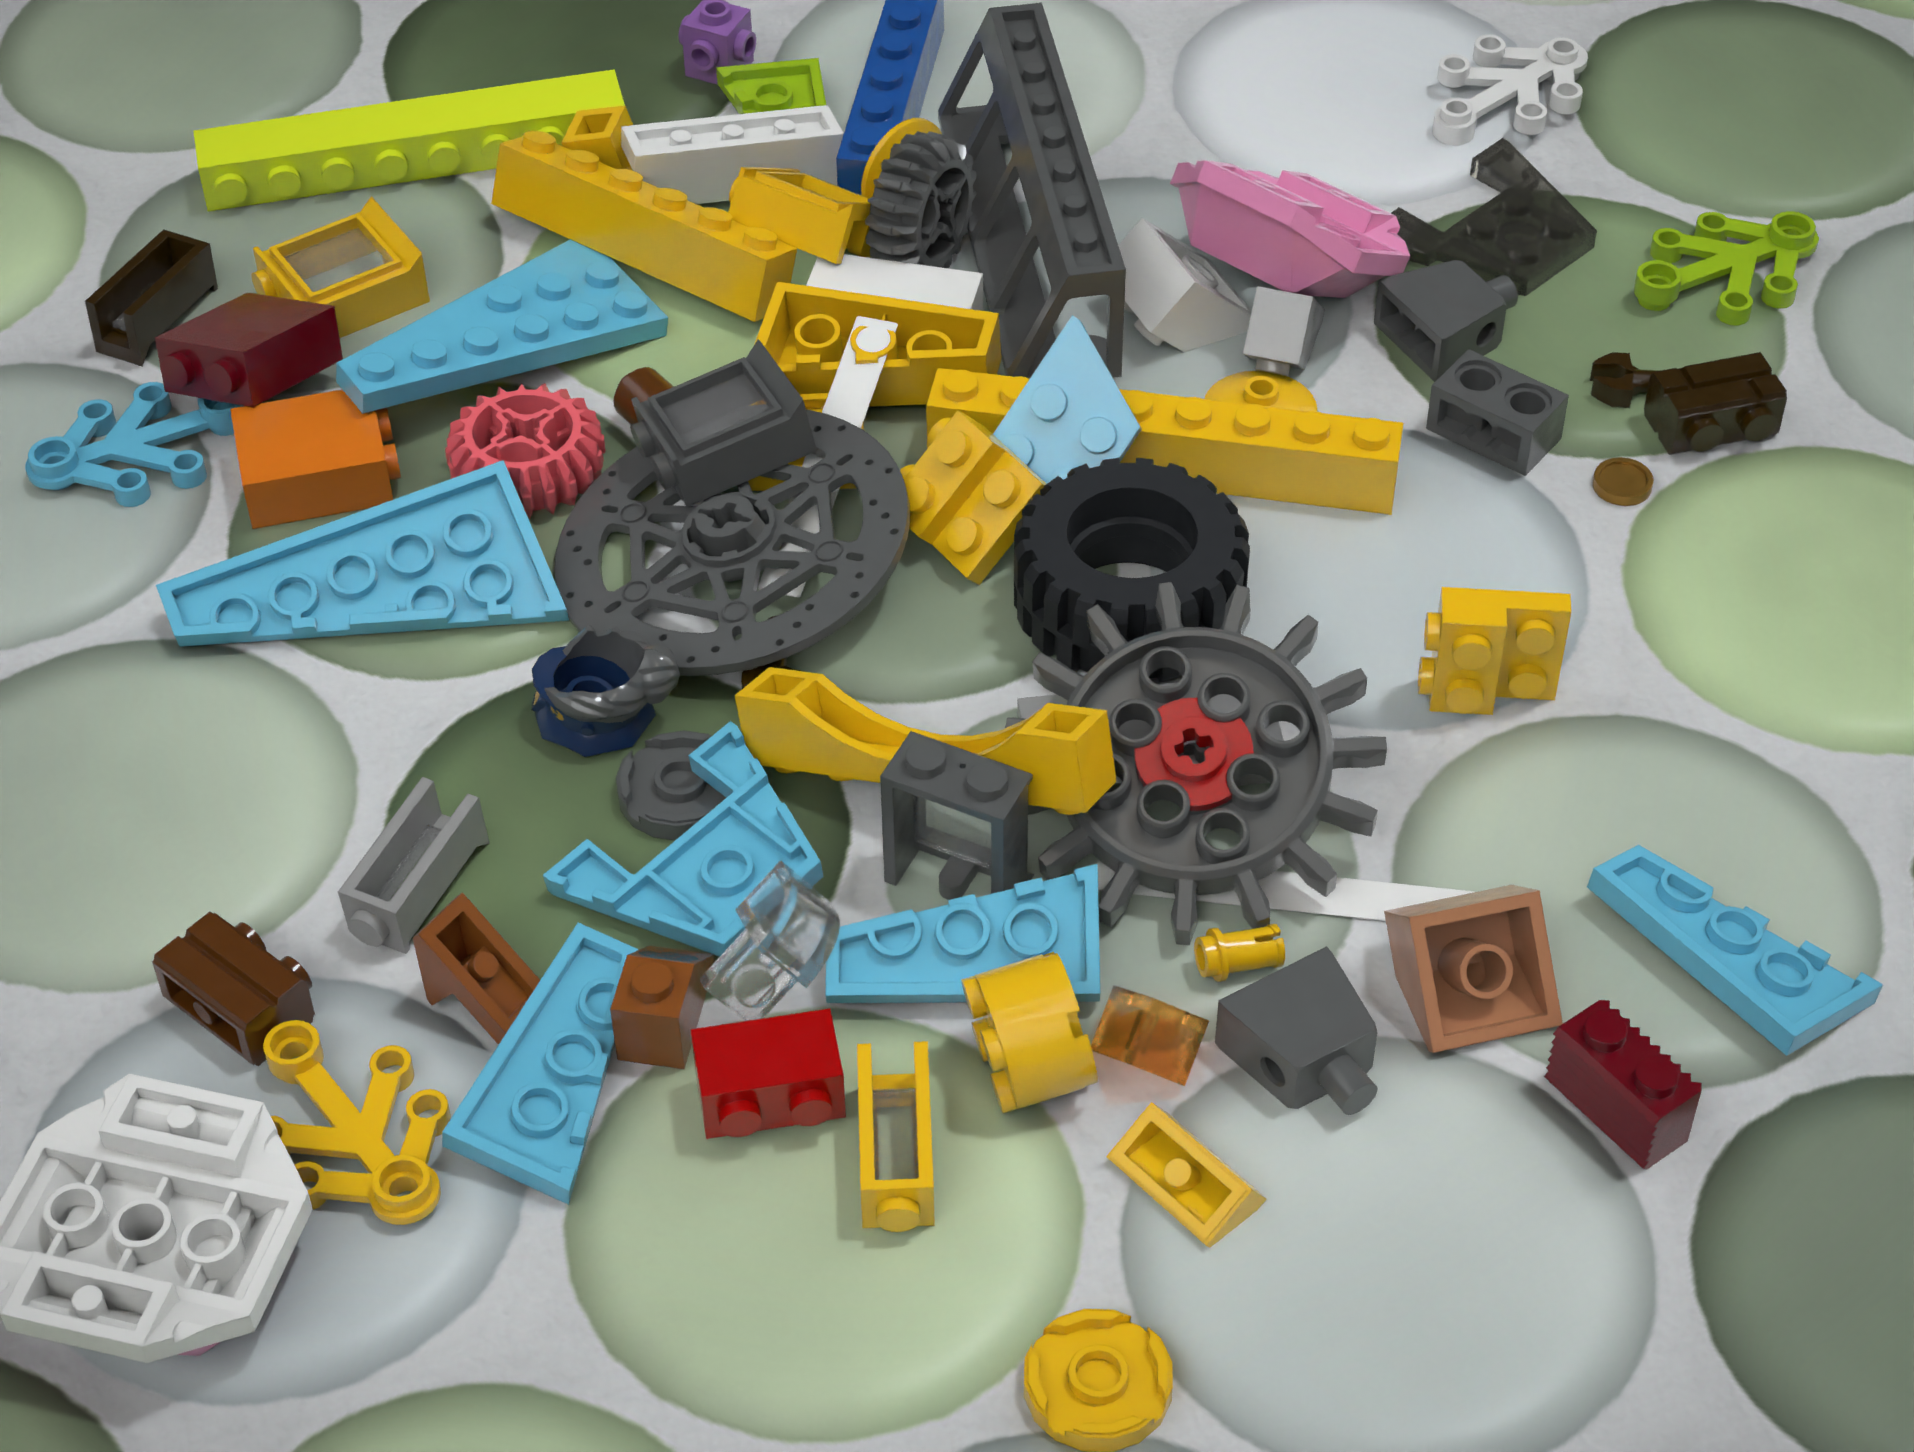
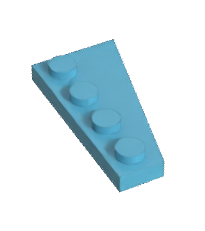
M1640 845L1593 868L1587 885L1589 890L1786 1056L1875 1004L1883 987L1882 983L1863 972L1854 980L1827 964L1831 954L1806 940L1798 948L1768 931L1766 928L1770 919L1745 906L1744 909L1725 906L1711 898L1713 894L1712 886Z
M1098 864L1074 869V874L1043 881L1042 877L1016 883L1013 889L980 897H975V894L951 899L948 900V905L914 912L910 909L826 930V1002H967L961 979L1051 952L1059 955L1077 1002H1100Z
M579 922L576 924L442 1131L443 1147L569 1205L615 1045L610 1008L628 954L637 951V948Z

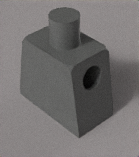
M1452 260L1380 279L1378 281L1374 324L1435 382L1468 349L1484 356L1498 347L1502 341L1506 310L1517 304L1518 293L1515 284L1508 276L1501 275L1485 282L1465 262Z
M1327 946L1218 1000L1215 1044L1287 1108L1299 1109L1328 1094L1344 1114L1352 1115L1363 1110L1375 1098L1378 1088L1368 1077L1367 1072L1373 1067L1378 1034L1377 1028L1337 959Z

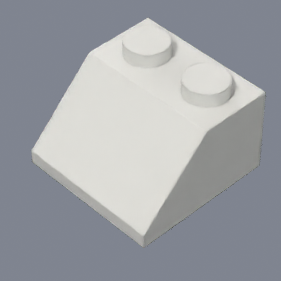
M1144 218L1140 219L1118 245L1126 268L1124 309L1136 314L1138 320L1134 323V326L1153 344L1160 346L1165 341L1177 349L1187 352L1248 331L1252 310L1204 255Z

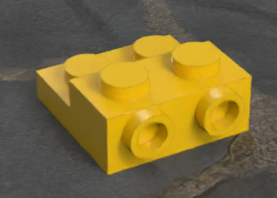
M957 410L952 418L941 419L931 428L927 438L930 445L915 465H907L901 468L900 472L905 482L910 503L909 529L919 538L932 544L967 579L980 585L1014 542L1016 524L1022 518V510L1036 494L1040 495V490L1046 483L985 426Z
M1441 587L1438 613L1427 612L1425 619L1424 650L1432 651V656L1420 657L1418 671V694L1429 695V711L1493 715L1496 697L1555 700L1572 613L1571 594Z

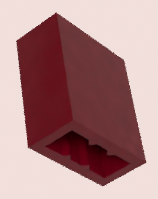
M245 293L155 337L165 392L254 407L343 360L335 306L254 293Z

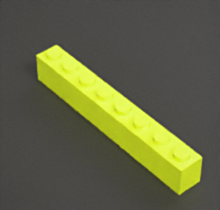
M615 69L207 128L194 130L193 132L198 171L207 211L209 212L496 169L500 143L522 137L528 131H540L554 136L556 143L562 145L561 142L577 111L625 106Z

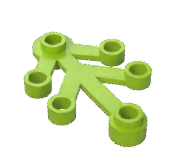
M1794 211L1781 212L1775 215L1768 225L1727 218L1725 215L1717 212H1705L1697 218L1694 236L1683 234L1673 228L1658 229L1653 234L1650 247V255L1655 260L1645 262L1638 267L1634 294L1638 298L1639 304L1645 309L1662 311L1667 309L1678 298L1680 291L1731 273L1727 290L1719 296L1716 316L1725 324L1733 326L1743 325L1748 322L1752 310L1753 298L1749 292L1755 265L1758 262L1775 256L1773 273L1767 275L1764 279L1761 299L1770 307L1777 309L1788 308L1794 303L1798 282L1794 278L1797 260L1809 257L1817 249L1819 236L1816 232V225L1807 215ZM1727 237L1750 241V243L1743 245L1726 242ZM1683 254L1706 258L1679 269L1671 264L1681 260Z

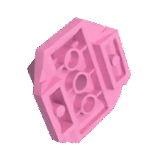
M1202 160L1197 161L1196 165L1189 162L1178 163L1170 182L1171 185L1179 188L1191 246L1282 291L1307 296L1346 298L1385 276L1403 273L1410 258L1405 240L1398 235L1400 225L1395 215L1307 173L1282 170L1280 177L1277 178L1260 171L1244 170L1231 163Z

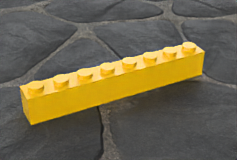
M937 368L926 405L927 438L931 428L938 421L944 418H952L957 410L979 422L993 434L1029 381V378L978 373L962 369ZM1119 389L1142 428L1120 463H1136V458L1153 459L1154 465L1167 467L1169 463L1184 467L1188 472V476L1196 478L1198 475H1201L1211 481L1217 488V494L1224 492L1225 495L1392 515L1404 424L1402 422Z

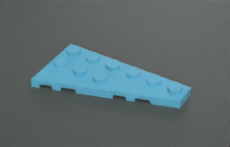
M570 239L337 362L336 382L363 414L664 337L667 335L668 317L611 257Z
M504 460L156 585L179 647L569 621L563 599Z

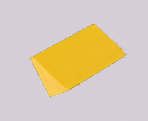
M1152 1102L1106 1156L1209 1248L1255 1213L1266 1201V1198L1170 1114Z

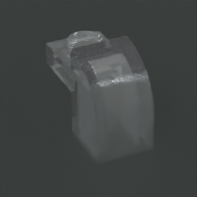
M781 860L735 909L746 929L700 978L706 991L744 1021L765 1018L797 982L807 988L828 960L839 934L840 919L830 901Z

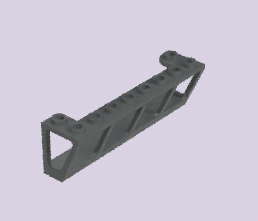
M1032 3L989 8L938 109V121L942 135L965 145L967 154L973 158L972 170L976 172L977 177L973 184V190L976 191L977 196L972 201L971 211L974 215L969 218L967 230L978 272L983 273V291L989 312L999 313L1001 359L1005 374L1012 377L1022 376L1031 378L1057 339L1055 338L1053 326L1069 299L1108 295L1107 339L1096 335H1089L1112 377H1122L1126 268L1043 4ZM984 53L993 84V93L987 105L958 108L957 105ZM1010 143L1012 157L1008 166L1005 162L1001 144ZM1019 178L1032 220L1027 235L1013 190ZM1038 247L1040 248L1051 286V292L1046 303L1033 260Z

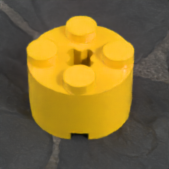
M1051 952L1044 955H1036L961 979L963 991L973 1019L983 1017L981 1020L971 1022L983 1062L989 1061L993 1072L1001 1070L991 1073L990 1077L1003 1114L1084 1089L1085 1086L1098 1082L1096 1065L1088 1034L1083 1035L1077 1012L1080 1011L1065 967L1057 953Z

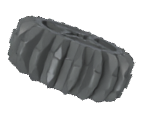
M917 131L914 135L906 134L900 144L893 145L890 159H884L881 162L882 172L878 179L873 180L875 185L874 193L868 199L871 206L870 214L865 219V224L870 228L866 236V244L871 246L870 258L941 268L950 267L952 255L958 254L961 251L960 242L963 236L968 234V221L974 215L971 211L972 201L977 196L976 191L973 190V184L977 178L976 172L972 170L973 158L967 154L965 145L957 143L954 139L948 138L945 135L930 131L928 133Z

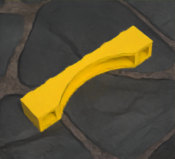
M769 667L734 695L745 745L753 758H757L762 766L773 767L781 773L801 771L828 775L830 779L835 781L855 779L881 783V774L910 731L1033 774V779L1028 786V805L1053 808L1060 814L1086 813L1117 782L1107 710L1047 703L1029 718L1003 730L972 736L942 735L907 727L875 713L848 696L825 675L820 673Z

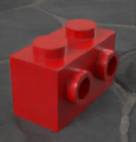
M830 1008L691 1029L695 1073L706 1139L723 1136L744 1137L756 1131L794 1125L815 1126L827 1120L846 1118L844 1074Z

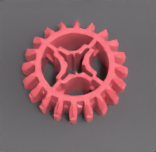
M521 383L518 390L506 392L498 387L496 396L492 398L482 395L477 396L476 406L462 407L460 419L450 423V432L446 439L447 447L445 448L451 479L504 460L529 519L536 510L545 509L554 515L555 507L559 503L575 505L576 496L584 494L592 482L601 475L604 462L603 454L606 452L604 435L601 434V426L596 417V412L587 408L584 398L571 399L567 389H560L551 393L545 383L536 390H528Z

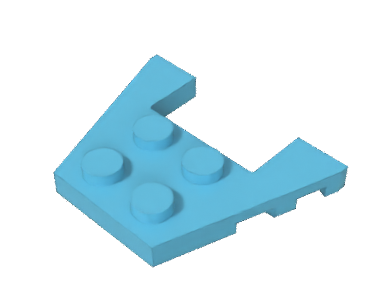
M731 721L688 755L692 772L720 792L726 799L636 874L629 873L590 840L586 839L543 874L547 890L556 897L728 960L824 876L820 859L786 804L781 803L768 781L767 773L759 760L753 758L745 745L744 736L738 726Z

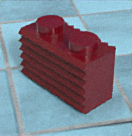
M1598 1000L1556 1029L1553 1033L1555 1038L1551 1042L1554 1046L1549 1051L1552 1053L1548 1058L1550 1063L1546 1067L1548 1072L1544 1077L1640 1167L1649 1169L1688 1142L1702 1091V1083L1691 1082V1073L1681 1072V1064L1673 1063L1671 1055L1660 1054V1046L1650 1045L1649 1036H1640L1639 1027H1630V1019L1620 1016L1619 1009H1610L1609 1000Z

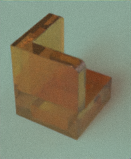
M1113 985L1092 1040L1091 1048L1096 1053L1185 1086L1209 1020L1153 997Z

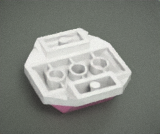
M128 1074L103 1090V1098L71 1111L37 1133L0 1200V1317L7 1331L145 1363L174 1355L201 1356L222 1341L255 1332L313 1210L308 1191L278 1135L276 1126L264 1102Z

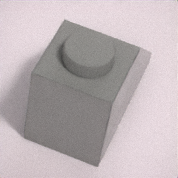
M1257 286L1243 354L1249 359L1257 361L1256 371L1288 377L1290 367L1305 370L1323 321L1325 309L1312 296Z

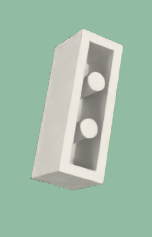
M844 254L841 264H835L817 257L806 286L983 311V273Z

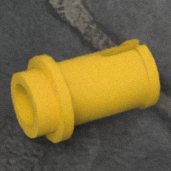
M1267 924L1265 927L1222 933L1219 928H1209L1206 936L1197 937L1194 943L1195 961L1202 977L1212 976L1215 981L1222 982L1226 981L1229 973L1266 967H1282L1285 962L1284 939L1277 938L1273 940V937L1280 936V928L1277 924Z

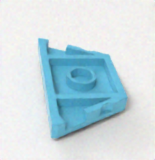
M1072 315L993 435L1047 484L1057 476L1063 480L1066 479L1067 473L1071 469L1086 463L1089 468L1100 466L1101 461L1105 459L1119 458L1121 461L1142 428L1099 355L1084 325L1078 318Z

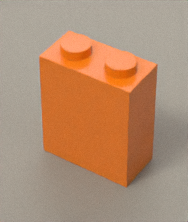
M341 389L260 403L254 407L243 406L230 409L242 486L252 529L368 509L393 500L390 480L401 478L395 444L383 445L382 443L393 440L387 408L362 414Z

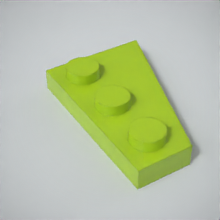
M819 58L716 67L717 84L739 114L826 105Z

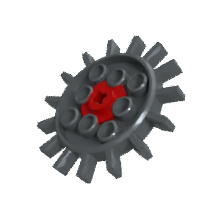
M1172 582L1159 583L1155 605L1156 617L1161 631L1147 634L1130 642L1124 639L1114 620L1098 604L1087 610V624L1091 639L1105 657L1094 665L1085 676L1076 673L1062 662L1040 652L1032 661L1034 679L1045 689L1068 700L1066 705L1107 710L1115 773L1122 780V784L1116 790L1105 793L1086 813L1067 815L1074 830L1051 844L1038 857L1040 873L1046 880L1054 879L1068 872L1077 862L1091 853L1113 870L1115 874L1103 889L1099 902V922L1109 927H1112L1126 911L1130 898L1139 884L1154 890L1174 893L1175 899L1171 911V925L1177 945H1190L1198 924L1197 895L1217 894L1234 890L1241 903L1243 917L1253 929L1270 924L1269 900L1258 881L1272 874L1285 864L1290 866L1308 886L1324 897H1327L1335 890L1337 873L1329 862L1307 845L1306 842L1320 821L1336 825L1349 832L1372 836L1376 826L1378 810L1361 801L1331 792L1332 770L1337 768H1369L1385 765L1387 743L1386 737L1378 736L1332 738L1327 714L1351 705L1365 696L1367 677L1363 670L1359 668L1341 674L1314 688L1311 686L1309 681L1295 666L1311 652L1317 640L1318 621L1310 615L1304 617L1289 630L1282 642L1275 649H1272L1257 640L1243 635L1250 621L1251 612L1250 589L1248 587L1236 585L1225 604L1223 624L1220 629L1183 627L1181 623V601ZM1159 668H1172L1183 676L1179 682L1170 686H1161L1149 679L1150 674ZM1227 694L1238 699L1241 705L1233 712L1219 713L1212 710L1207 705V702L1216 695ZM1007 718L1005 728L1023 721L1025 718ZM1130 720L1145 721L1153 728L1147 736L1140 739L1127 738L1118 731L1121 725ZM1286 721L1295 725L1300 733L1291 740L1281 741L1269 736L1265 729L1272 723ZM1189 755H1195L1198 764H1193ZM1256 774L1264 777L1271 786L1261 794L1250 795L1239 790L1235 783L1245 775ZM1160 800L1171 801L1182 810L1177 817L1169 821L1155 820L1146 813V809L1152 803ZM1028 805V815L1053 808ZM1227 828L1236 832L1241 840L1233 848L1221 850L1210 846L1206 842L1205 837L1215 829Z

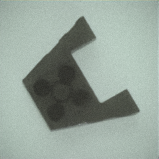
M1504 138L1473 157L1470 169V176L1495 189L1500 194L1446 231L1442 232L1400 207L1391 212V214L1397 217L1400 225L1398 235L1405 240L1410 252L1409 261L1424 266H1429L1436 260L1441 262L1463 261L1485 282L1501 275L1508 276L1515 284L1517 293L1522 296H1527L1592 250L1595 246L1597 230Z

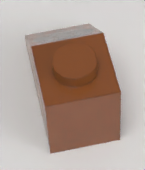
M646 946L627 955L610 1008L617 1060L685 1069L692 1046L691 1029H696L715 965L714 954Z

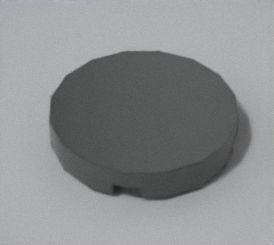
M685 730L658 734L645 740V748L639 750L634 756L631 750L622 759L616 775L620 811L634 828L654 838L675 841L726 799L720 792L692 772L688 757L689 754L708 740L711 735Z

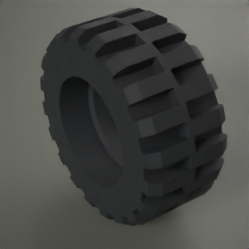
M1119 458L1102 460L1100 466L1089 468L1087 463L1075 467L1067 473L1066 479L1063 480L1057 476L1040 490V495L1036 494L1022 510V518L1016 524L1014 534V607L1017 609V620L1022 630L1029 637H1032V643L1043 654L1049 657L1056 655V660L1062 662L1076 673L1079 669L1089 672L1094 665L1105 657L1091 639L1087 624V610L1098 604L1114 620L1119 632L1127 642L1153 632L1161 631L1155 612L1159 583L1172 582L1181 601V623L1183 627L1220 629L1225 617V604L1236 585L1247 587L1250 545L1248 544L1249 532L1246 523L1238 514L1237 507L1225 493L1217 494V488L1211 481L1201 475H1198L1196 478L1188 476V472L1184 467L1169 463L1167 467L1154 465L1153 459L1136 458V463H1120ZM1115 563H1139L1159 568L1165 571V573L1150 577L1126 578L1109 575L1096 570V568ZM1159 668L1152 672L1149 678L1157 677L1159 683L1176 679L1180 673L1172 668Z

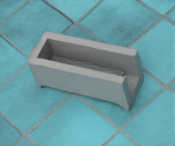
M424 777L420 779L338 891L350 933L367 945L374 947L384 945L407 954L410 950L409 941L476 847L490 844L479 797L467 794L452 816L449 817L441 813L434 781Z

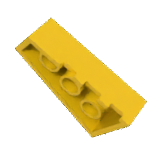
M784 282L776 283L755 341L756 343L758 339L799 394L829 393L851 334L850 344L852 350L856 353V364L878 363V358L887 355L869 407L927 404L937 368L962 369L997 375L1001 363L999 313ZM857 316L898 324L896 332L887 330L890 334V343L886 348L877 352H867L858 347L856 343L857 335L867 326L860 325L851 334Z

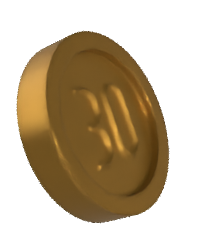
M1617 457L1607 459L1596 467L1593 477V488L1600 498L1609 503L1620 506H1633L1648 499L1652 492L1654 478L1648 467L1641 462L1630 458Z

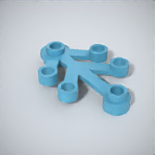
M144 383L135 389L133 393L134 400L117 423L112 405L108 401L95 399L82 404L77 412L78 418L63 437L44 438L30 448L25 470L29 481L39 488L61 490L71 486L73 483H79L113 491L116 502L121 506H139L145 503L151 495L145 472L137 468H127L120 471L98 464L115 460L170 473L173 484L179 488L189 489L197 487L207 478L203 456L194 450L179 452L157 447V445L207 429L220 436L233 435L234 430L230 409L243 407V405L198 398V410L145 426L149 420L166 416L171 411L172 404L169 392H165L162 383ZM107 435L104 440L88 444L92 437Z

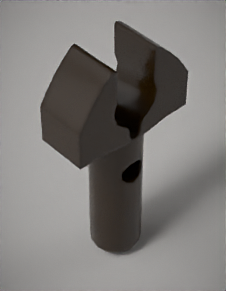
M1609 353L1598 358L1592 364L1590 381H1593L1591 395L1611 407L1630 408L1632 396L1639 392L1647 393L1650 374L1662 370H1641L1632 365L1630 353Z

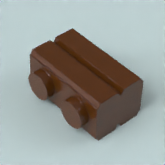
M208 912L186 929V934L183 938L177 936L154 955L152 963L162 996L252 1065L259 1066L266 1061L263 1043L266 1035L272 1028L280 1023L291 1020L305 1021L309 1024L313 1022L315 1012L309 989L312 988V981L306 970L290 956H285L283 959L278 960L267 952L260 936L246 923L240 922L234 927L218 914Z

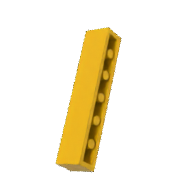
M528 131L522 137L500 143L491 204L753 322L764 319L776 283H791L797 248L777 240V234L771 230L760 227H748L732 220V215L725 210L699 206L688 201L687 195L679 190L658 188L644 182L641 174L632 170L615 169L599 162V157L592 152L566 148L557 144L556 138L545 132Z

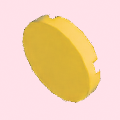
M1082 1309L1057 1317L1043 1329V1336L1036 1340L1033 1348L1031 1344L1025 1356L1024 1399L1034 1422L1055 1441L1080 1451L1114 1452L1140 1443L1161 1425L1172 1402V1360L1162 1339L1148 1326L1146 1332L1141 1326L1131 1323V1316L1113 1309Z

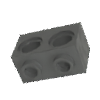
M1468 349L1432 384L1426 429L1526 476L1561 440L1569 395Z

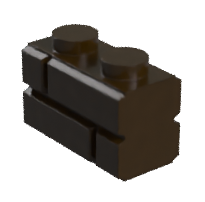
M1757 352L1688 365L1679 369L1672 368L1653 372L1650 374L1644 404V416L1654 432H1658V438L1669 455L1692 450L1704 452L1718 445L1744 440L1761 441L1770 435L1779 433L1787 402V390L1776 374H1772V368L1762 353Z

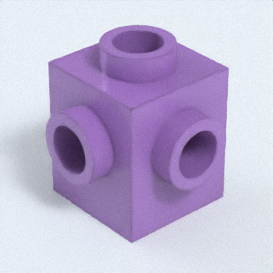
M702 0L690 15L684 17L679 28V42L683 45L685 76L717 84L716 67L752 64L756 48V34L752 32L751 9L732 5L724 0Z

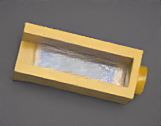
M928 1041L914 1042V1074L873 1075L871 1043L857 1044L862 1228H882L891 1232H904L916 1226H935Z

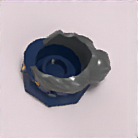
M590 625L585 627L567 646L552 648L539 656L532 668L533 685L537 691L534 694L531 711L535 712L542 739L564 746L584 757L633 747L656 716L653 704L662 702L677 687L680 677L678 664L673 652L669 648L664 647L660 643L650 645L645 637L636 632L620 631L618 627L596 632Z

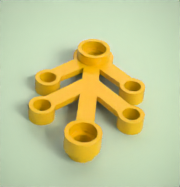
M291 1020L280 1023L272 1028L266 1035L263 1043L270 1072L286 1083L298 1084L332 1126L287 1123L281 1117L271 1116L278 1135L289 1155L297 1153L358 1159L369 1172L324 1171L322 1166L311 1161L294 1164L303 1183L316 1182L313 1188L307 1190L313 1210L322 1206L329 1199L369 1203L373 1213L379 1219L395 1225L415 1223L428 1216L437 1206L441 1195L439 1178L436 1172L428 1166V1161L435 1137L442 1134V1131L451 1119L446 1096L440 1091L425 1089L416 1092L409 1098L406 1104L409 1128L400 1154L395 1156L384 1143L398 1092L408 1088L414 1079V1069L410 1053L401 1046L389 1045L378 1049L371 1056L369 1067L372 1078L360 1113L321 1065L324 1053L319 1033L314 1026L305 1021ZM389 1066H401L398 1071L393 1073L382 1072ZM433 1109L439 1111L432 1117H419V1114L426 1110ZM412 1191L408 1195L397 1196L401 1192Z

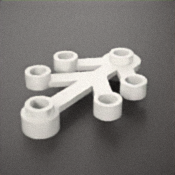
M1482 35L1478 37L1474 44L1473 60L1482 67H1470V61L1464 56L1456 54L1446 55L1439 61L1437 79L1442 85L1452 88L1464 85L1491 87L1468 100L1449 98L1443 101L1441 106L1435 111L1432 133L1435 139L1447 145L1457 146L1469 143L1474 138L1476 119L1516 96L1517 106L1513 123L1514 128L1518 132L1527 135L1541 133L1545 129L1547 108L1539 103L1538 83L1544 80L1553 83L1549 106L1552 110L1561 114L1577 112L1581 106L1583 89L1575 81L1587 66L1588 54L1586 50L1569 38H1555L1542 44L1539 48L1506 47L1505 41L1496 35ZM1501 64L1526 66L1523 69L1492 68Z

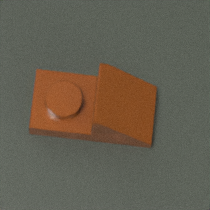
M462 892L412 938L427 1000L431 1005L436 1004L453 993L495 1042L499 1044L540 982V979Z

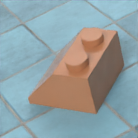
M1507 885L1384 911L1395 976L1429 1052L1436 1053L1557 1027L1563 1024L1540 890Z

